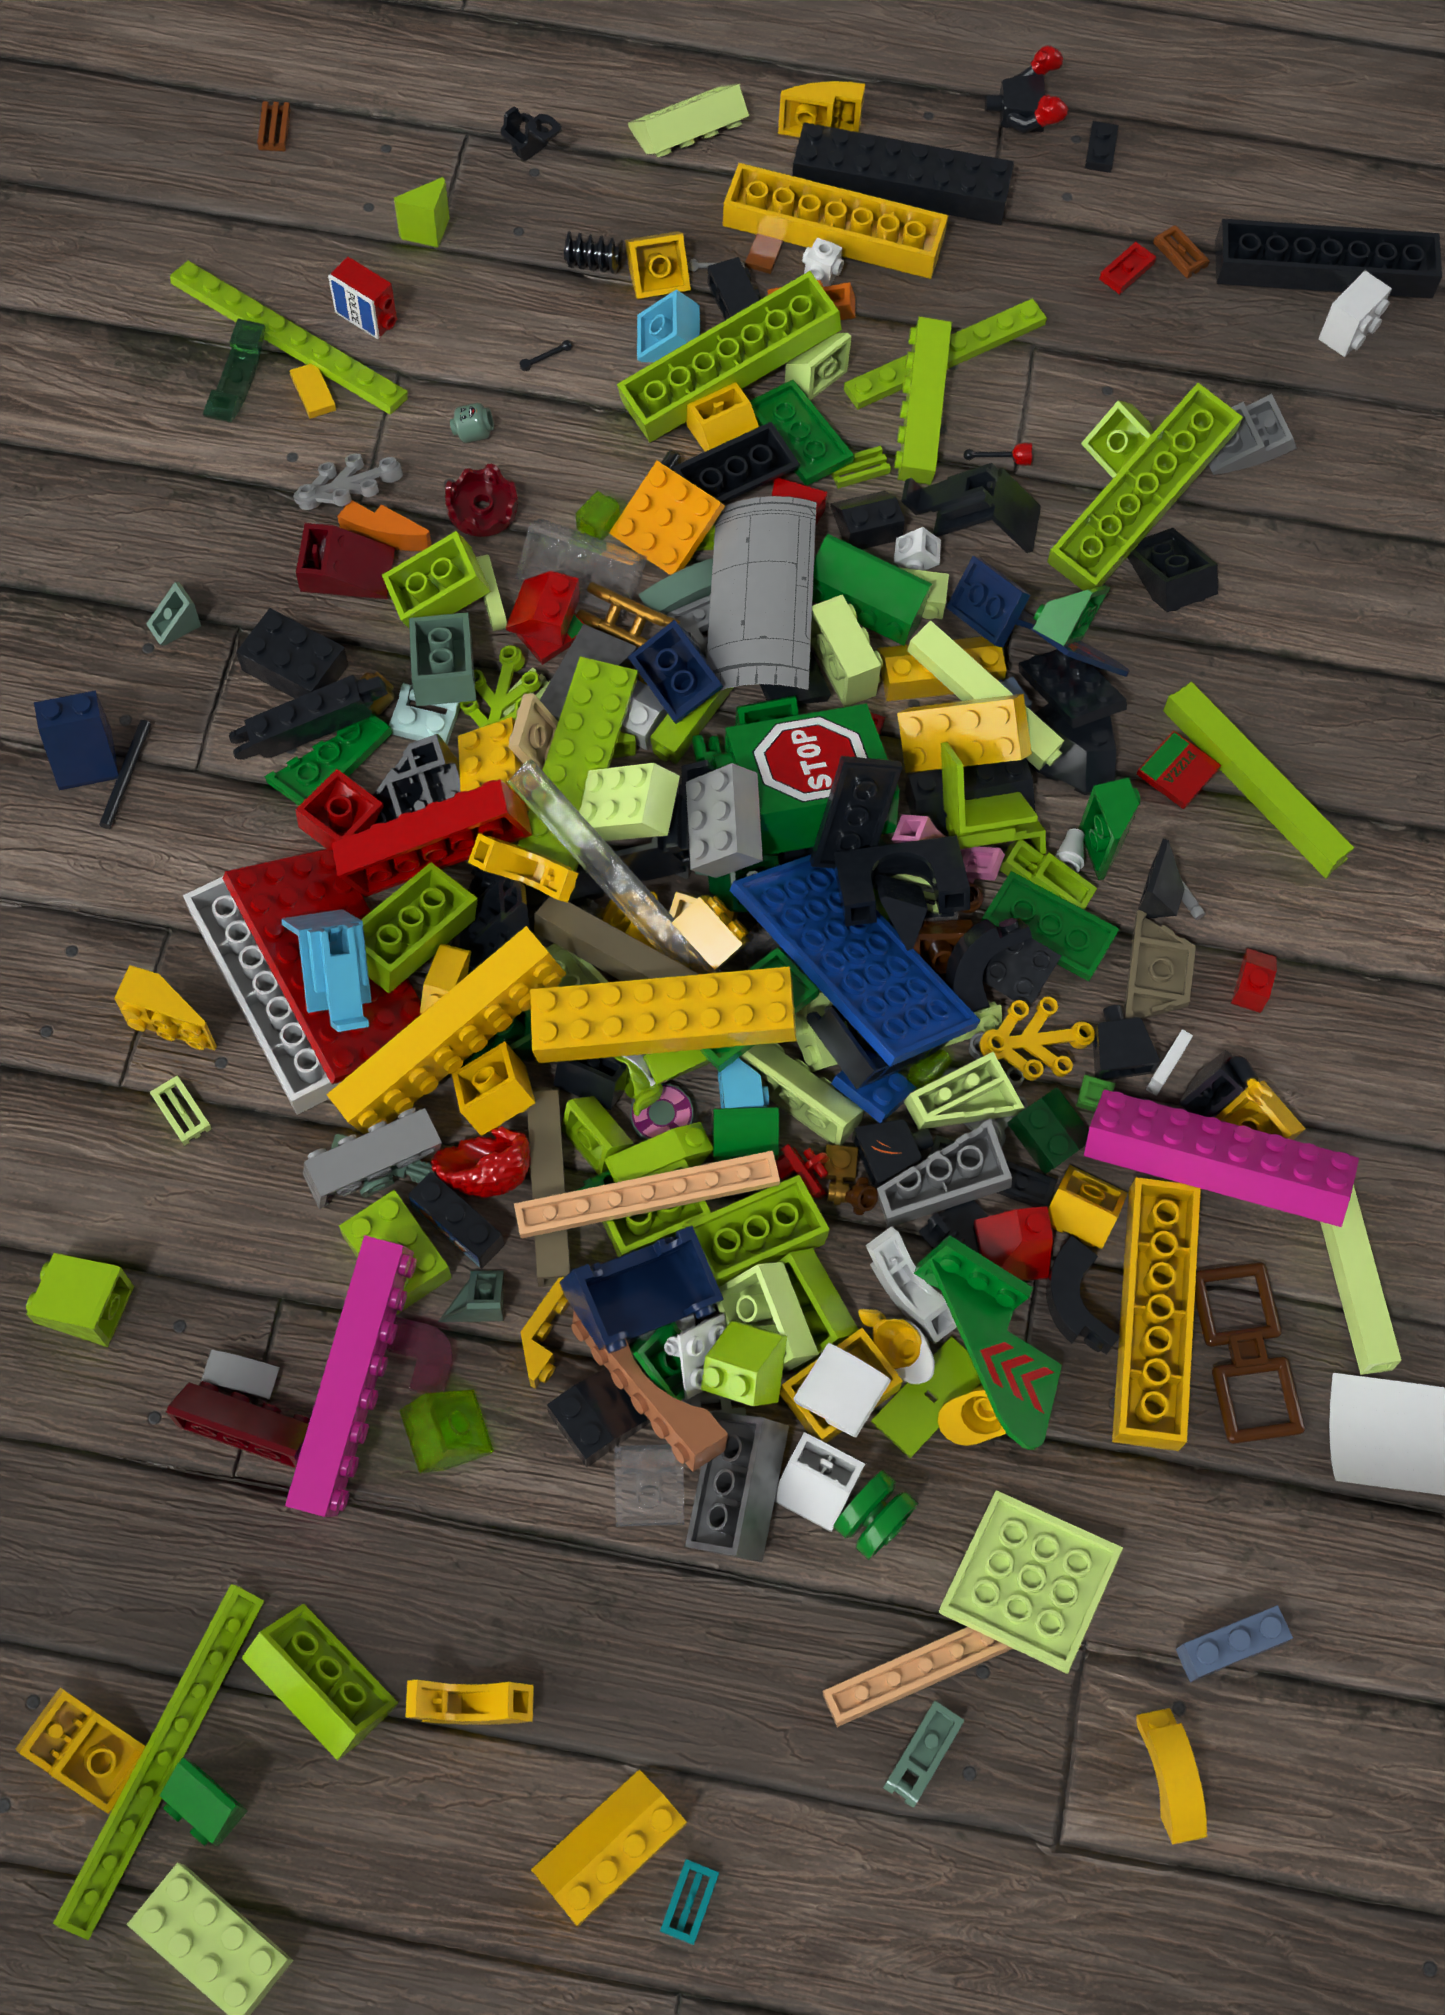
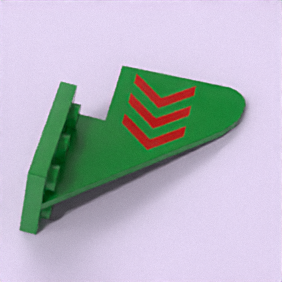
M948 1236L917 1264L914 1274L925 1280L927 1284L941 1290L994 1413L1007 1435L1022 1448L1034 1450L1041 1446L1045 1440L1062 1364L1007 1331L1014 1309L1030 1298L1033 1287L957 1239Z

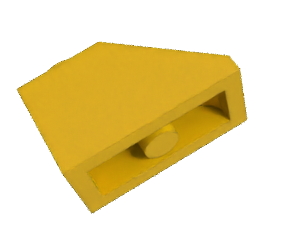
M446 944L439 945L423 984L421 1014L468 975L471 951Z

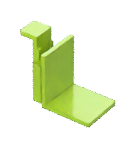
M948 742L941 743L944 811L947 814L946 829L949 832V836L957 835L960 849L1031 838L1033 847L1042 855L1046 854V830L1038 821V815L1020 792L965 800L963 763Z

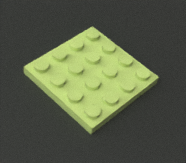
M996 1490L939 1608V1613L1068 1674L1121 1556L1123 1547Z

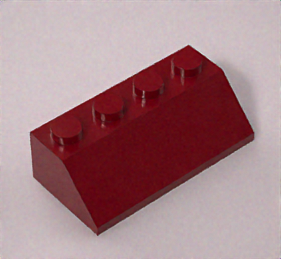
M200 1381L199 1385L188 1382L166 1410V1413L178 1428L295 1469L310 1422L309 1418L299 1414H294L293 1418L282 1415L281 1409L267 1403H263L262 1407L250 1404L251 1399L239 1393L232 1392L230 1396L219 1393L217 1386L204 1381Z

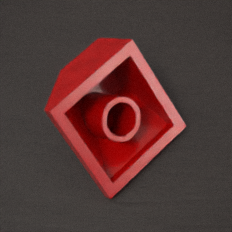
M1047 1206L1015 1209L974 1221L980 1255L1022 1281L1048 1278L1053 1234Z

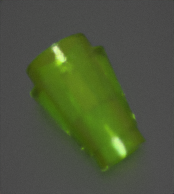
M938 1050L909 1069L907 1080L917 1087L916 1090L940 1079L952 1063L951 1057L944 1050Z

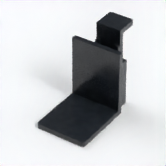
M989 463L947 477V480L923 488L912 478L905 480L901 499L902 503L916 516L930 511H937L933 535L936 537L993 520L1026 553L1033 552L1041 506L1003 468L998 469L993 463Z
M707 760L681 766V784H679V793H676L668 836L652 837V843L594 856L592 863L620 886L686 872V866L690 868L686 782L714 771L716 768Z

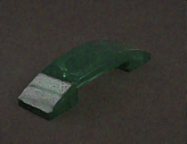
M237 319L229 341L231 346L229 356L216 390H211L203 411L204 417L231 423L240 411L257 369L265 334L264 324Z

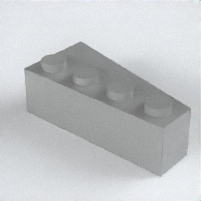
M416 1108L408 1109L398 1115L399 1120L387 1124L386 1121L379 1122L368 1128L369 1133L357 1138L356 1134H353L338 1141L339 1146L327 1151L326 1148H320L307 1156L308 1160L304 1161L303 1176L318 1208L321 1209L329 1205L327 1198L335 1194L345 1197L355 1192L362 1185L361 1181L365 1179L368 1182H373L385 1177L392 1172L391 1166L397 1165L398 1169H402L440 1150L442 1142L426 1109L423 1108L419 1111Z
M991 1118L980 1124V1127L970 1133H965L957 1138L954 1143L931 1154L928 1156V1159L917 1166H912L877 1188L878 1199L888 1228L1011 1188L1012 1176Z

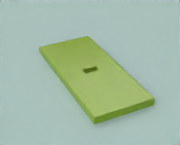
M952 1336L933 1355L935 1369L932 1378L921 1384L907 1382L871 1420V1423L910 1459L939 1429L938 1415L943 1405L953 1398L971 1392L981 1384L968 1351ZM927 1391L937 1399L935 1403L925 1395Z

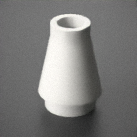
M1069 829L1055 857L1078 873L1084 866L1085 834L1079 829Z

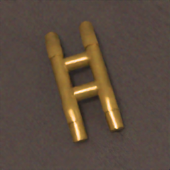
M595 582L589 583L587 591L597 598L611 603L605 620L583 609L579 610L576 614L586 625L635 645L637 649L648 641V639L641 637L647 620L662 627H666L674 620L672 617L637 603ZM622 609L636 615L630 631L616 626Z

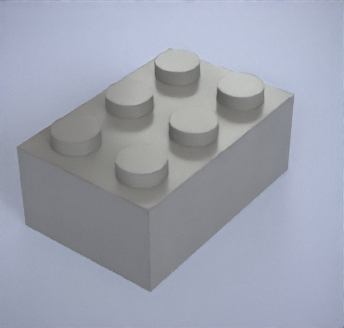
M731 763L687 781L690 870L718 878L763 861L758 774Z

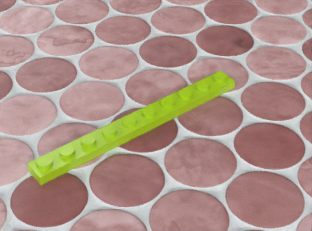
M185 262L170 275L172 285L304 364H313L319 368L321 374L391 415L408 399L407 390L192 262Z
M231 1584L57 1914L53 1922L57 1927L89 1941L162 1800L160 1797L162 1790L178 1762L184 1757L264 1602L261 1598L237 1585Z

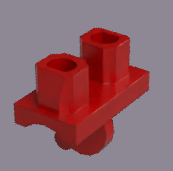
M790 1144L781 1148L783 1155L775 1161L779 1177L785 1180L797 1172L812 1198L816 1197L821 1200L825 1197L827 1192L813 1172L816 1171L821 1179L829 1174L823 1166L829 1160L826 1152L816 1155L810 1147L803 1152L808 1160L805 1162L795 1147L792 1148Z

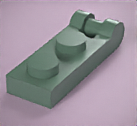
M934 1701L883 1788L891 1794L895 1791L905 1798L904 1802L914 1808L965 1720L937 1701ZM906 1770L918 1777L914 1786L901 1779Z

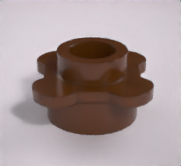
M859 1177L856 1185L845 1194V1201L852 1205L853 1212L856 1215H863L865 1211L872 1210L878 1200L877 1190L868 1185V1179L865 1177Z

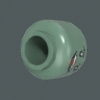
M473 403L459 406L455 409L454 418L450 419V427L454 436L458 435L464 443H471L487 439L490 431L494 430V421L489 408H485L481 403Z

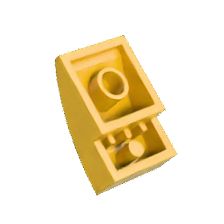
M840 81L816 82L782 90L780 95L778 134L800 137L804 122L859 132L865 84Z
M60 1687L18 1744L16 1751L62 1784L109 1814L146 1746Z

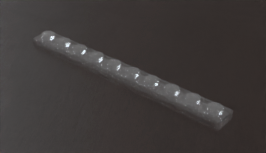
M533 760L526 761L507 783L654 948L698 974L721 973L722 971L719 968L714 970L672 924L675 920L672 915Z

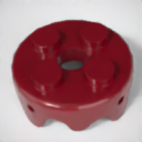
M487 464L481 470L467 468L462 471L461 476L456 482L448 480L446 483L445 503L447 514L452 524L461 532L470 536L489 537L504 531L515 519L518 510L515 484L513 481L509 482L506 480L496 465ZM485 501L489 503V506L479 509L475 507V504Z

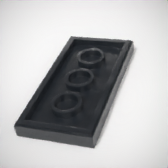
M841 756L809 860L812 867L835 869L834 852L878 846L903 768L900 761Z

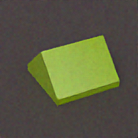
M443 177L394 197L398 231L402 240L439 247L450 219L446 181Z
M594 1096L574 1098L567 1102L561 1131L598 1175L609 1170L605 1159L630 1148L634 1143Z

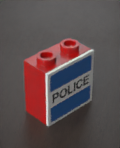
M347 256L328 276L335 313L376 339H379L387 330L392 329L397 321L392 283Z

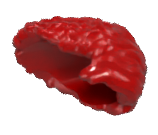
M500 1126L491 1130L496 1139L479 1136L477 1138L461 1140L458 1147L452 1146L438 1150L431 1160L432 1171L449 1188L453 1190L458 1189L469 1196L475 1195L486 1198L503 1195L515 1189L525 1180L530 1167L531 1148L524 1133Z

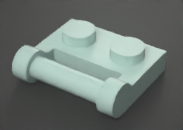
M403 683L389 724L392 735L418 741L439 734L447 745L460 710V702L433 705L447 709L446 715L409 706L411 700L415 701L413 685Z

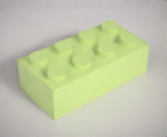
M177 1863L127 1923L135 1933L227 2015H251L293 1962L292 1958L193 1871L180 1863Z

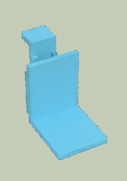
M345 910L282 918V925L298 935L307 1012L329 1009L331 1027L338 1032L369 1027V1020L363 1016L362 1004L371 1003L362 920Z

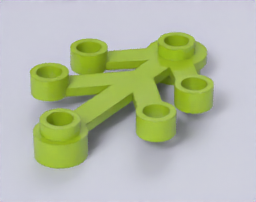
M505 646L500 652L499 661L502 664V669L495 694L486 684V678L480 670H474L475 679L479 678L475 682V688L491 708L489 719L479 710L480 705L477 700L459 703L464 714L470 716L479 728L513 717L516 721L517 710L520 707L523 694L537 691L541 686V680L537 673L529 671L522 676L521 684L509 692L513 673L520 670L525 664V657L516 646ZM535 679L533 683L528 684L530 680ZM473 703L472 706L466 708L468 704ZM515 703V710L502 718L503 712Z

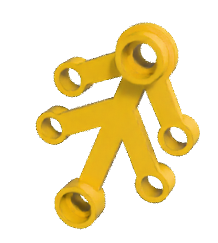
M1047 996L1037 1004L1036 1013L1021 1035L1009 1036L1017 1021L1023 1020L1029 1013L1027 1003L1022 1000H1016L1008 1007V1015L998 1030H988L980 1038L979 1047L983 1056L994 1052L998 1060L1004 1059L1021 1071L1027 1080L1034 1081L1043 1074L1044 1068L1041 1062L1050 1067L1053 1074L1058 1077L1066 1076L1073 1068L1070 1058L1067 1056L1057 1057L1043 1046L1070 1043L1076 1049H1084L1093 1042L1095 1031L1089 1023L1081 1021L1075 1023L1070 1029L1038 1033L1046 1019L1051 1017L1058 1009L1057 1001ZM1043 1003L1049 1004L1051 1011L1045 1010ZM1014 1007H1019L1022 1010V1015L1017 1014ZM1079 1030L1085 1031L1087 1037H1083ZM992 1040H996L1000 1044V1048L994 1047ZM1023 1048L1038 1060L1032 1059L1027 1061L1013 1049ZM1058 1062H1061L1065 1065L1066 1071H1063L1058 1067ZM1029 1066H1033L1037 1074H1032L1029 1071Z

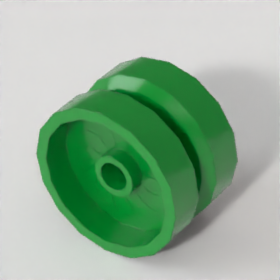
M884 1470L880 1471L859 1492L833 1525V1528L845 1539L853 1537L864 1526L866 1529L858 1538L856 1549L868 1560L884 1545L887 1546L894 1539L919 1504L907 1491L897 1494L889 1503L885 1502L894 1491L896 1481Z

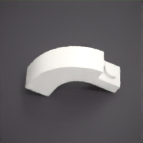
M891 1226L865 1245L873 1260L870 1265L881 1285L905 1317L915 1324L925 1337L935 1344L957 1327L944 1296L927 1284L925 1280L914 1274L916 1266L896 1229Z

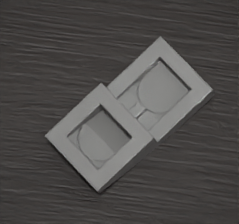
M211 1350L201 1381L213 1384L219 1389L231 1393L236 1391L268 1401L280 1367L226 1352Z

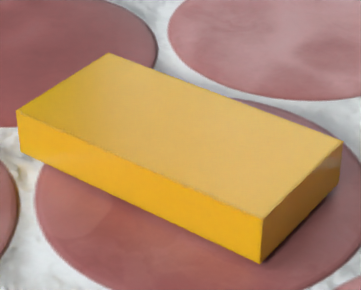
M308 364L289 370L291 379L309 419L336 411L335 402L318 367Z

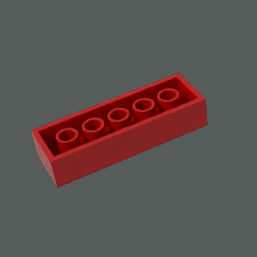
M501 779L487 781L481 787L470 791L458 792L454 797L447 800L429 803L423 809L403 813L394 820L374 824L370 829L357 834L345 835L341 840L333 842L332 849L337 876L362 895L368 897L406 883L430 862L439 869H443L469 859L478 833L509 843L532 836L526 804Z

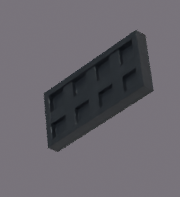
M1058 649L1033 656L1028 660L1018 663L1019 673L1072 729L1127 710L1126 698L1092 665L1068 657Z

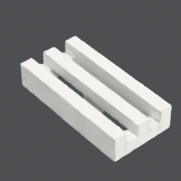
M1183 1029L1181 1030L1148 1084L1147 1091L1156 1096L1158 1095L1193 1035Z

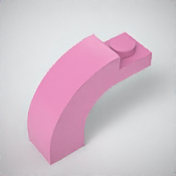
M902 814L892 841L894 844L946 836L935 827L929 816ZM978 846L960 849L969 883L973 884L975 879L995 881L1005 856L1001 848Z

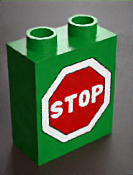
M866 703L725 727V753L712 755V766L719 769L733 763L758 774L762 854L770 855L814 847L841 756L888 760ZM898 784L882 834L894 833L897 828L900 793Z

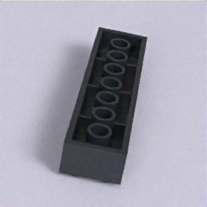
M804 122L793 162L792 176L945 215L1001 225L1014 161Z
M1222 219L1215 240L1216 284L1344 292L1364 271H1367L1392 288L1389 296L1433 298L1442 279L1439 233Z

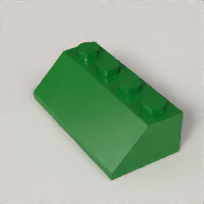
M827 534L814 559L812 601L818 604L843 594L847 604L853 605L857 614L858 624L903 646L907 644L920 625L932 583Z

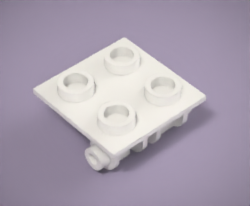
M724 1313L709 1320H704L699 1325L692 1326L677 1336L668 1338L664 1345L665 1352L668 1355L680 1357L685 1399L703 1392L701 1384L705 1356L726 1329Z

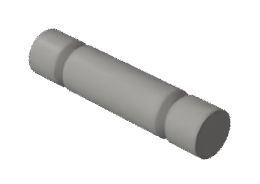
M1182 880L1185 889L1182 902L1194 919L1199 920L1206 913L1199 906L1198 901Z

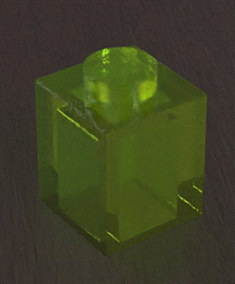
M597 490L576 512V530L599 545L607 537L620 517V505L611 496H605Z

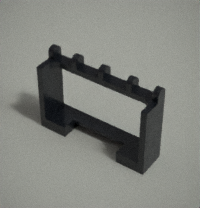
M833 1004L825 1008V1014L822 1017L816 1011L808 1013L806 1017L811 1028L856 1089L934 1057L949 1042L947 1041L890 1067L880 1056L872 1059L869 1058L844 1024L847 1019Z

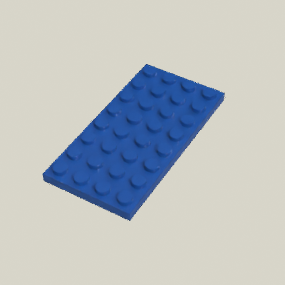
M811 855L733 881L729 891L890 1067L975 1030L981 1020L914 949L906 950L897 931L877 910V923L845 926L835 869L812 867L809 861Z

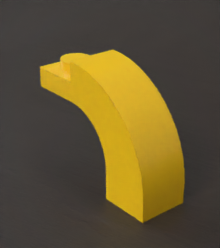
M478 833L468 863L483 871L526 884L568 903L570 895L575 888L578 872L559 861Z
M409 1680L407 1681L406 1718L420 1719L422 1722L463 1725L533 1722L534 1685L515 1682L471 1685Z
M1170 1708L1136 1715L1137 1727L1150 1754L1158 1781L1161 1820L1172 1845L1207 1837L1206 1809L1202 1785L1193 1751L1182 1723L1177 1724Z

